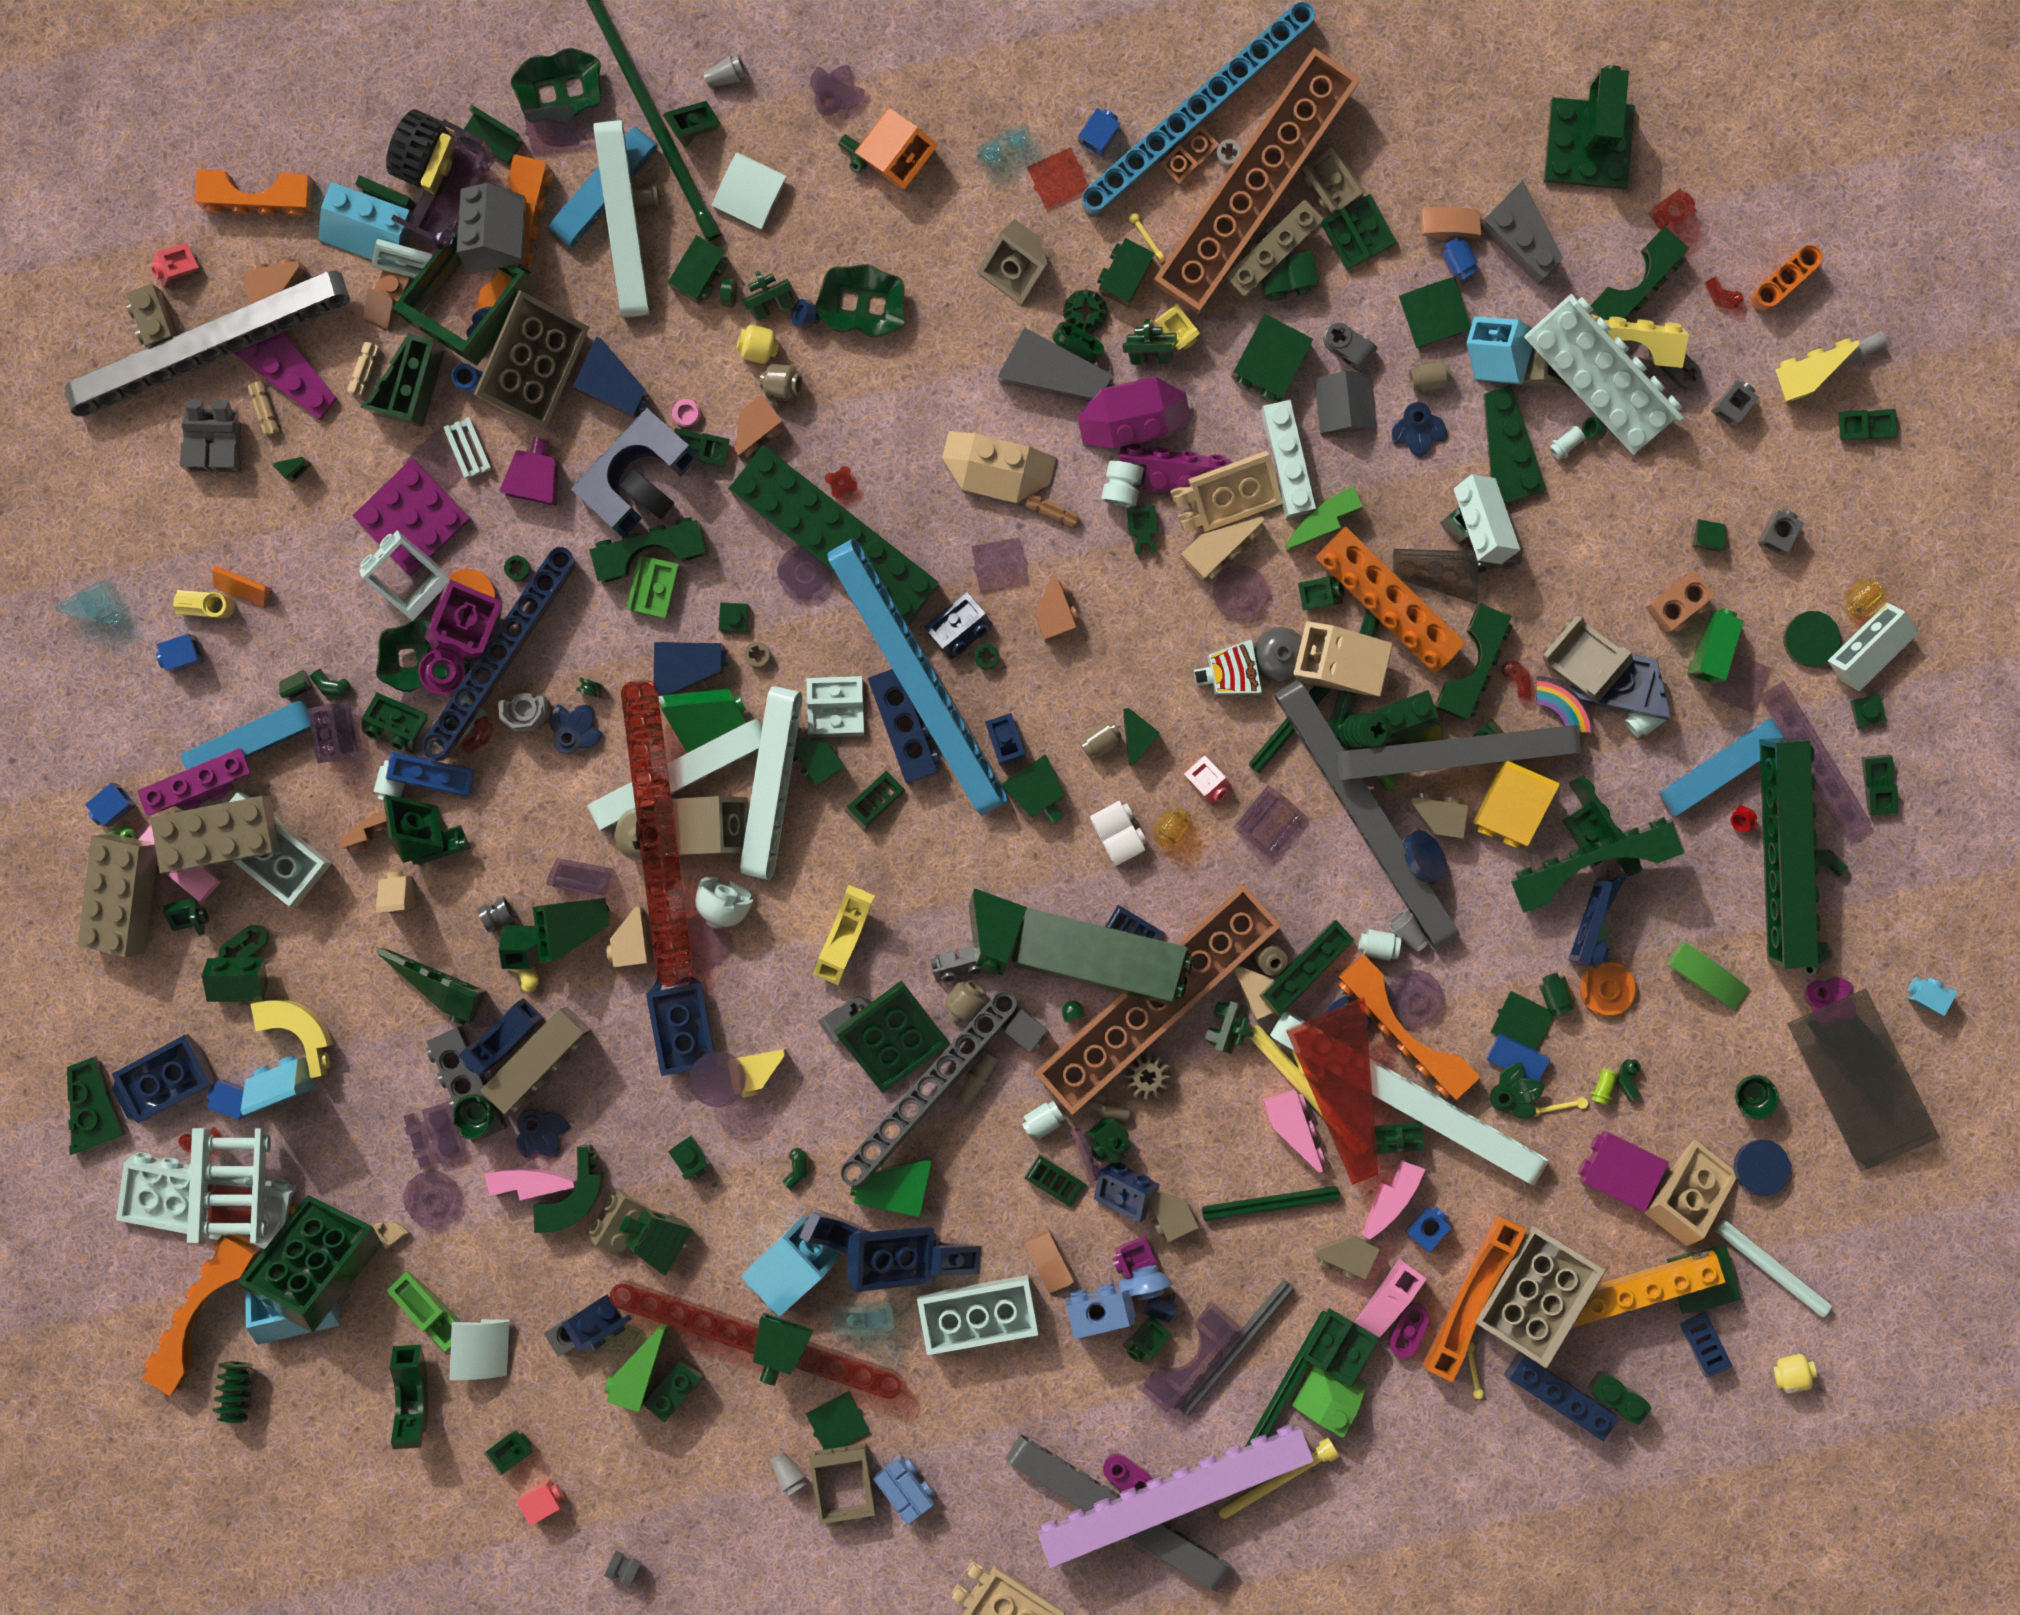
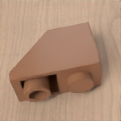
M289 258L280 260L278 265L258 264L252 266V270L243 271L249 303L253 304L297 285L306 272L305 266L299 261Z
M762 395L739 412L735 452L740 459L744 456L747 458L752 457L760 449L759 444L766 439L769 441L775 439L782 432L783 421Z
M1057 575L1051 577L1035 612L1044 641L1076 630L1075 623L1079 622L1074 606L1069 607L1065 597L1069 596V591L1064 580L1059 581Z

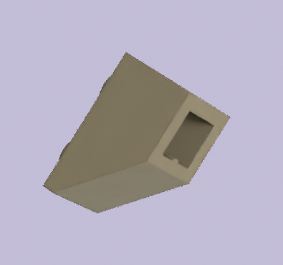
M1417 793L1416 798H1409L1408 804L1432 835L1457 839L1464 838L1468 805L1461 804V799L1444 797V802L1433 800L1434 795Z
M1160 1190L1150 1196L1147 1211H1154L1158 1219L1153 1224L1160 1238L1166 1236L1167 1241L1170 1242L1199 1228L1185 1199Z
M1350 1234L1315 1247L1312 1254L1318 1257L1317 1263L1329 1269L1335 1265L1343 1269L1341 1274L1357 1281L1358 1277L1366 1280L1380 1249L1376 1245Z

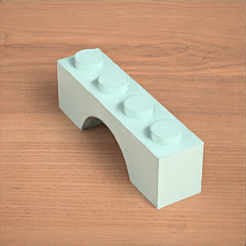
M1291 400L1265 405L1261 409L1266 437L1275 460L1285 519L1312 513L1316 507Z

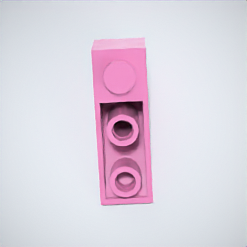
M1293 1089L1263 1099L1262 1101L1271 1127L1319 1173L1323 1172L1321 1164L1325 1163L1321 1148H1315L1312 1138L1316 1137V1132L1312 1121H1306L1303 1111L1308 1109L1303 1094L1298 1095L1297 1091Z
M1399 1258L1355 1323L1381 1337L1409 1305L1427 1278Z

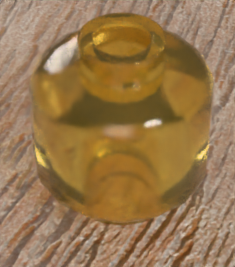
M1862 577L1844 593V597L1848 602L1844 607L1855 618L1859 615H1862L1864 618H1871L1886 604L1887 600L1884 595L1887 594V591L1872 577L1869 580Z
M1181 808L1164 810L1152 827L1154 841L1166 850L1171 851L1173 848H1182L1194 829L1192 822L1189 820L1191 816Z

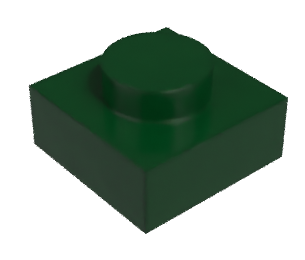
M720 602L718 630L747 632L749 605Z
M1880 694L1850 701L1856 728L1886 721Z

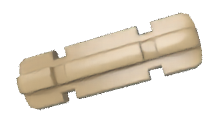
M371 342L363 344L361 350L363 355L358 358L352 375L354 380L350 381L348 386V392L356 396L364 395L366 389L364 384L369 381L375 364L373 359L374 357L377 358L380 350L376 344Z
M254 382L248 385L250 396L254 397L252 402L258 419L262 422L263 434L266 436L277 434L279 428L277 422L273 420L275 416L269 398L265 395L267 392L264 384Z

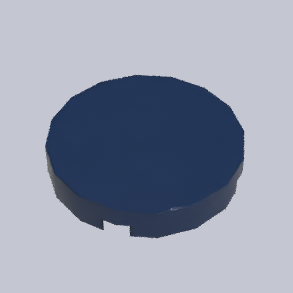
M1417 830L1407 835L1403 842V848L1407 846L1408 853L1404 855L1412 873L1422 882L1427 880L1430 885L1444 879L1447 873V863L1437 841L1426 831Z
M1757 1139L1739 1149L1734 1158L1733 1170L1735 1177H1737L1740 1182L1739 1184L1744 1190L1751 1194L1768 1196L1777 1193L1785 1186L1790 1176L1791 1165L1788 1155L1780 1145L1773 1141Z

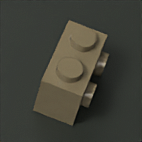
M149 284L126 293L129 300L126 303V308L131 318H135L138 328L135 329V332L142 345L144 344L150 348L178 336L161 289L154 284Z

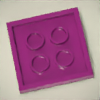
M411 458L352 515L379 544L388 534L393 535L398 530L430 559L471 520L465 511L414 458ZM401 544L390 555L409 576H413L424 565Z

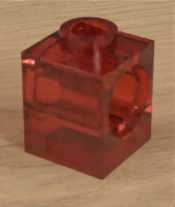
M1680 188L1653 207L1648 215L1659 230L1666 226L1671 231L1691 217L1697 210L1694 207L1695 202L1687 192L1684 193ZM1669 205L1677 206L1680 210V216H1673L1669 212Z

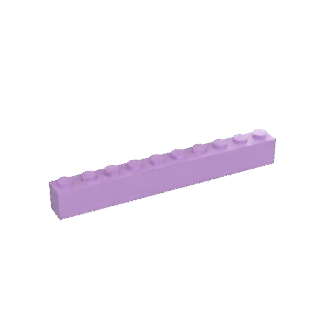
M1292 1424L1286 1425L1276 1430L1277 1435L1269 1438L1266 1435L1256 1437L1251 1440L1252 1445L1242 1449L1238 1445L1225 1450V1456L1217 1459L1214 1456L1204 1458L1198 1462L1199 1466L1190 1470L1188 1466L1173 1471V1476L1168 1479L1162 1480V1477L1152 1479L1146 1482L1147 1487L1138 1491L1135 1488L1127 1489L1120 1493V1498L1111 1502L1109 1498L1094 1503V1508L1084 1512L1083 1509H1078L1067 1514L1068 1519L1057 1523V1520L1054 1519L1042 1524L1041 1530L1036 1532L1050 1568L1314 1462L1302 1429L1298 1426L1293 1428Z

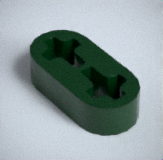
M1060 322L1052 334V339L1056 345L1091 364L1096 363L1104 352V346L1097 338L1071 323Z
M261 925L246 927L220 947L219 957L227 958L229 954L228 948L235 949L239 946L243 949L237 952V958L253 956L268 944L269 933L267 929ZM251 931L261 932L259 944L257 942H252L249 945L245 943L252 937Z

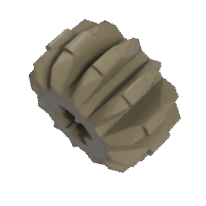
M1147 1052L1145 1055L1146 1062H1142L1141 1057L1138 1055L1135 1058L1138 1062L1137 1066L1133 1063L1127 1065L1128 1068L1134 1070L1133 1073L1125 1072L1123 1074L1124 1078H1133V1081L1128 1082L1125 1086L1127 1089H1131L1137 1085L1133 1092L1134 1097H1138L1143 1090L1144 1100H1149V1091H1152L1154 1096L1159 1098L1160 1094L1156 1088L1160 1087L1164 1091L1168 1090V1086L1161 1083V1081L1171 1080V1075L1162 1074L1161 1072L1168 1070L1169 1065L1163 1064L1157 1067L1162 1057L1158 1055L1152 1063L1150 1052ZM1145 1069L1149 1073L1153 1071L1155 1073V1077H1152L1153 1082L1149 1084L1146 1080L1140 1081V1076H1143L1141 1072Z

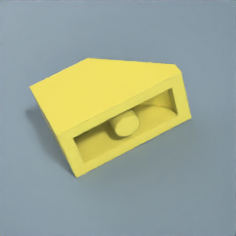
M781 1049L730 1059L728 1064L734 1094L741 1093L742 1098L758 1095V1089H762L785 1057L786 1050Z

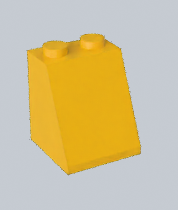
M1501 762L1496 768L1473 825L1479 827L1478 833L1493 838L1494 834L1503 837V843L1515 849H1519L1520 845L1523 847L1528 846L1560 783L1512 762Z

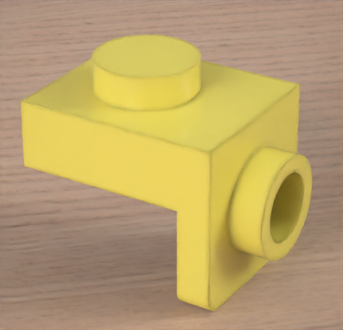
M1177 303L1155 320L1159 327H1163L1164 333H1177L1178 341L1175 345L1177 350L1190 348L1196 343V337L1200 334Z

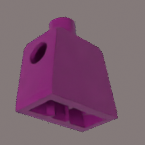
M533 437L530 452L516 450L500 488L502 494L556 506L559 462L553 457L546 456L550 441Z

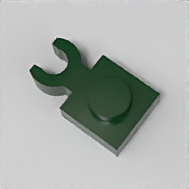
M1154 505L1127 508L1129 537H1138V541L1134 546L1135 554L1140 555L1139 548L1144 543L1150 546V553L1154 554L1156 549L1155 543L1150 539L1149 535L1157 534Z

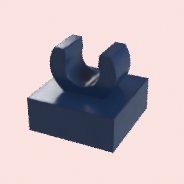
M1172 1292L1167 1301L1162 1300L1160 1296L1148 1299L1143 1314L1169 1323L1177 1309V1305L1172 1304L1175 1301V1293Z

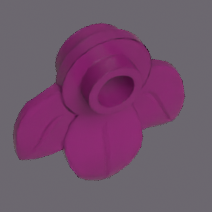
M1833 977L1826 982L1821 980L1813 981L1807 986L1805 999L1809 1005L1813 1006V1017L1822 1027L1826 1029L1832 1027L1835 1018L1850 1020L1856 1017L1855 1004L1848 997L1854 988L1850 982L1842 978ZM1818 989L1821 990L1823 998L1818 995Z

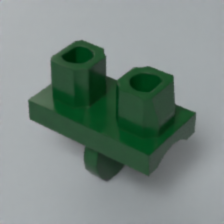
M760 271L755 272L757 281L748 284L751 292L759 288L762 290L742 299L746 309H750L757 321L770 316L765 302L772 298L776 299L780 310L794 305L790 292L792 287L788 279L767 287L766 285L775 282L776 279L773 273L762 277Z
M1145 319L1143 327H1135L1134 334L1127 335L1126 343L1122 345L1123 353H1128L1132 365L1146 363L1147 352H1155L1156 363L1170 364L1173 359L1174 347L1178 341L1177 333H1163V327H1154L1152 319Z
M1232 1001L1230 1003L1217 1002L1214 1016L1224 1019L1221 1030L1210 1027L1205 1041L1216 1046L1215 1049L1218 1051L1232 1054L1234 1045L1242 1046L1245 1036L1253 1038L1255 1033L1247 1030L1250 1019L1244 1018L1247 1006Z
M1421 1122L1370 1126L1373 1154L1424 1150Z

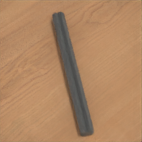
M1283 1280L1181 1400L1178 1408L1185 1415L1190 1416L1294 1293L1295 1289L1291 1284Z

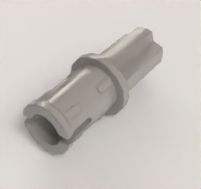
M1878 331L1876 334L1859 341L1860 345L1857 350L1838 369L1858 360L1864 361L1866 356L1888 347L1885 335Z

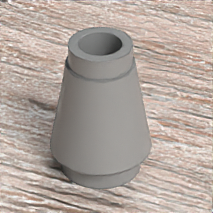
M730 55L704 72L709 88L741 82L742 78L747 76L745 66L739 55L734 57Z
M1403 910L1390 920L1391 932L1401 938L1415 952L1422 950L1428 944V940L1425 938L1412 913L1409 914L1406 910Z
M785 1452L770 1461L781 1491H785L788 1497L807 1485L804 1480L806 1476L786 1456Z

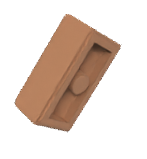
M1050 1231L1024 1243L1049 1293L1075 1283Z

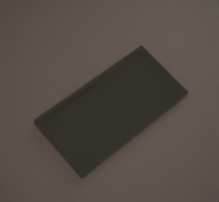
M1866 988L1787 1023L1861 1172L1940 1138Z

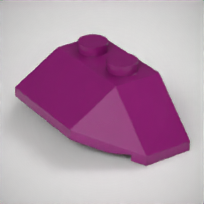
M1151 377L1100 389L1086 408L1077 416L1083 444L1117 448L1169 436L1190 421L1191 417L1186 392L1157 377Z

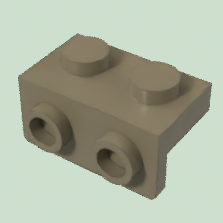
M1331 147L1313 162L1301 167L1305 173L1303 175L1305 182L1310 188L1313 189L1315 187L1320 195L1318 200L1326 211L1336 213L1366 193L1335 147Z
M616 1188L612 1195H609L605 1200L604 1208L598 1218L591 1223L588 1237L597 1247L620 1258H624L629 1249L625 1243L628 1234L620 1231L621 1221L627 1215L638 1220L643 1210L651 1209L626 1196L621 1190Z

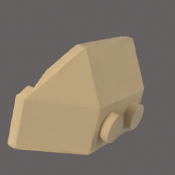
M953 431L948 432L942 456L943 461L962 491L1015 504L1050 485L1056 457L1029 446L976 433Z

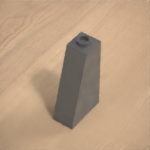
M1025 327L998 375V381L1004 384L1088 402L1093 399L1100 389L1114 386V384L1110 383L1113 377L1112 374Z

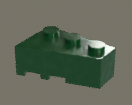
M408 333L389 363L391 365L382 379L379 378L375 383L376 388L367 401L364 400L360 408L374 415L423 427L446 347L433 339Z

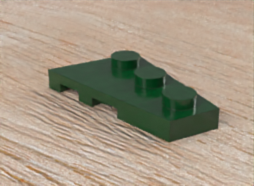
M97 1056L68 1066L67 1091L68 1101L70 1102V1119L68 1120L69 1130H71L70 1155L125 1135Z

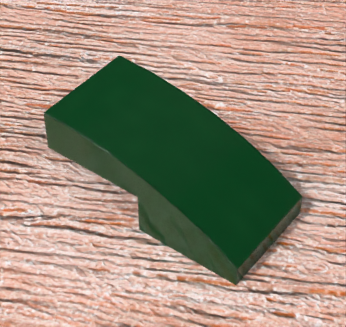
M1896 409L1838 412L1840 440L1897 438Z
M674 429V432L700 456L695 462L724 467L730 439L706 433L699 434L682 429Z
M1887 754L1862 757L1869 815L1899 813L1898 786L1894 784L1893 756Z

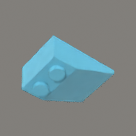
M292 1055L279 1060L280 1066L270 1070L267 1065L252 1071L253 1077L245 1080L241 1104L242 1115L266 1109L316 1089L313 1079L310 1078L305 1058L296 1059Z

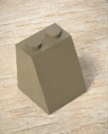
M715 796L661 799L659 816L662 825L660 844L663 856L742 853L748 820L747 797Z

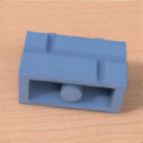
M900 1455L874 1475L873 1480L904 1522L909 1524L934 1505L935 1500L933 1496L935 1492L926 1480L922 1483L917 1477L916 1473L919 1470L910 1458L905 1460Z

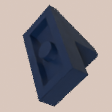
M1011 713L985 721L999 766L1026 757Z
M939 1242V1246H933L931 1274L937 1276L979 1274L981 1246Z

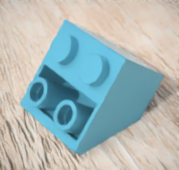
M1474 317L1466 343L1474 378L1479 381L1522 385L1533 346L1525 339L1524 335L1532 327L1515 319Z

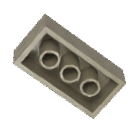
M259 796L150 817L160 873L170 874L281 852L271 797Z
M112 833L91 836L77 946L121 957L145 954L157 865L155 843Z
M569 1007L559 1009L480 1091L503 1114L511 1111L514 1113L518 1110L520 1111L531 1100L528 1095L532 1091L535 1093L537 1090H541L550 1081L551 1078L548 1074L551 1071H559L570 1060L567 1055L571 1051L580 1050L589 1041L590 1038L587 1034L591 1029Z

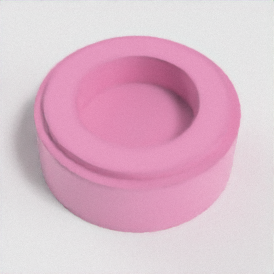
M683 399L674 405L672 416L679 426L691 428L699 422L701 412L694 401Z

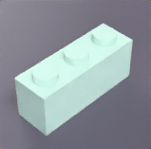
M1471 474L1454 488V492L1477 560L1502 564L1520 551L1518 541L1496 478Z
M1886 603L1828 662L1844 684L1857 691H1861L1918 634V631L1905 611Z

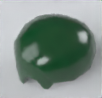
M1753 1074L1743 1078L1736 1086L1735 1100L1738 1108L1746 1117L1762 1120L1770 1117L1778 1109L1779 1092L1773 1082L1766 1076Z
M469 1094L459 1099L454 1106L452 1124L458 1128L462 1138L475 1140L487 1134L492 1128L496 1117L495 1110L484 1096Z

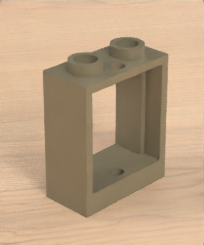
M866 1443L811 1451L809 1462L819 1524L834 1527L842 1525L845 1520L854 1519V1522H865L870 1520L871 1516H875L876 1504ZM860 1461L867 1504L827 1510L820 1467Z

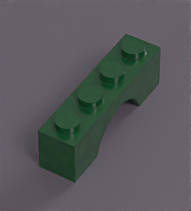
M1664 226L1641 250L1645 262V274L1640 285L1629 290H1617L1607 287L1590 305L1593 308L1590 314L1601 317L1603 320H1609L1610 317H1621L1626 319V322H1629L1630 319L1627 315L1634 308L1638 312L1649 300L1646 294L1652 288L1656 292L1668 280L1664 275L1671 268L1676 271L1687 260L1683 255L1690 248Z
M692 517L677 520L675 526L665 528V525L649 528V533L639 535L638 532L628 533L624 538L622 537L623 540L613 543L611 539L595 543V548L589 549L597 581L601 584L628 577L630 565L634 558L648 548L660 547L670 550L681 562L708 555L700 523L698 520L692 521Z
M1483 604L1476 606L1466 630L1477 647L1478 659L1476 666L1465 679L1444 682L1435 704L1437 710L1463 721L1469 720L1470 716L1475 717L1480 706V702L1477 701L1480 691L1485 692L1491 680V676L1487 674L1491 665L1496 666L1501 656L1502 650L1498 649L1502 639L1507 640L1513 625L1509 624L1512 616Z

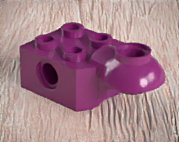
M453 580L448 581L444 586L425 634L426 640L433 647V650L421 660L418 670L420 681L426 689L435 694L445 695L451 694L459 688L465 677L463 660L477 659L483 653L503 601ZM442 667L445 669L447 679L437 678L434 668Z

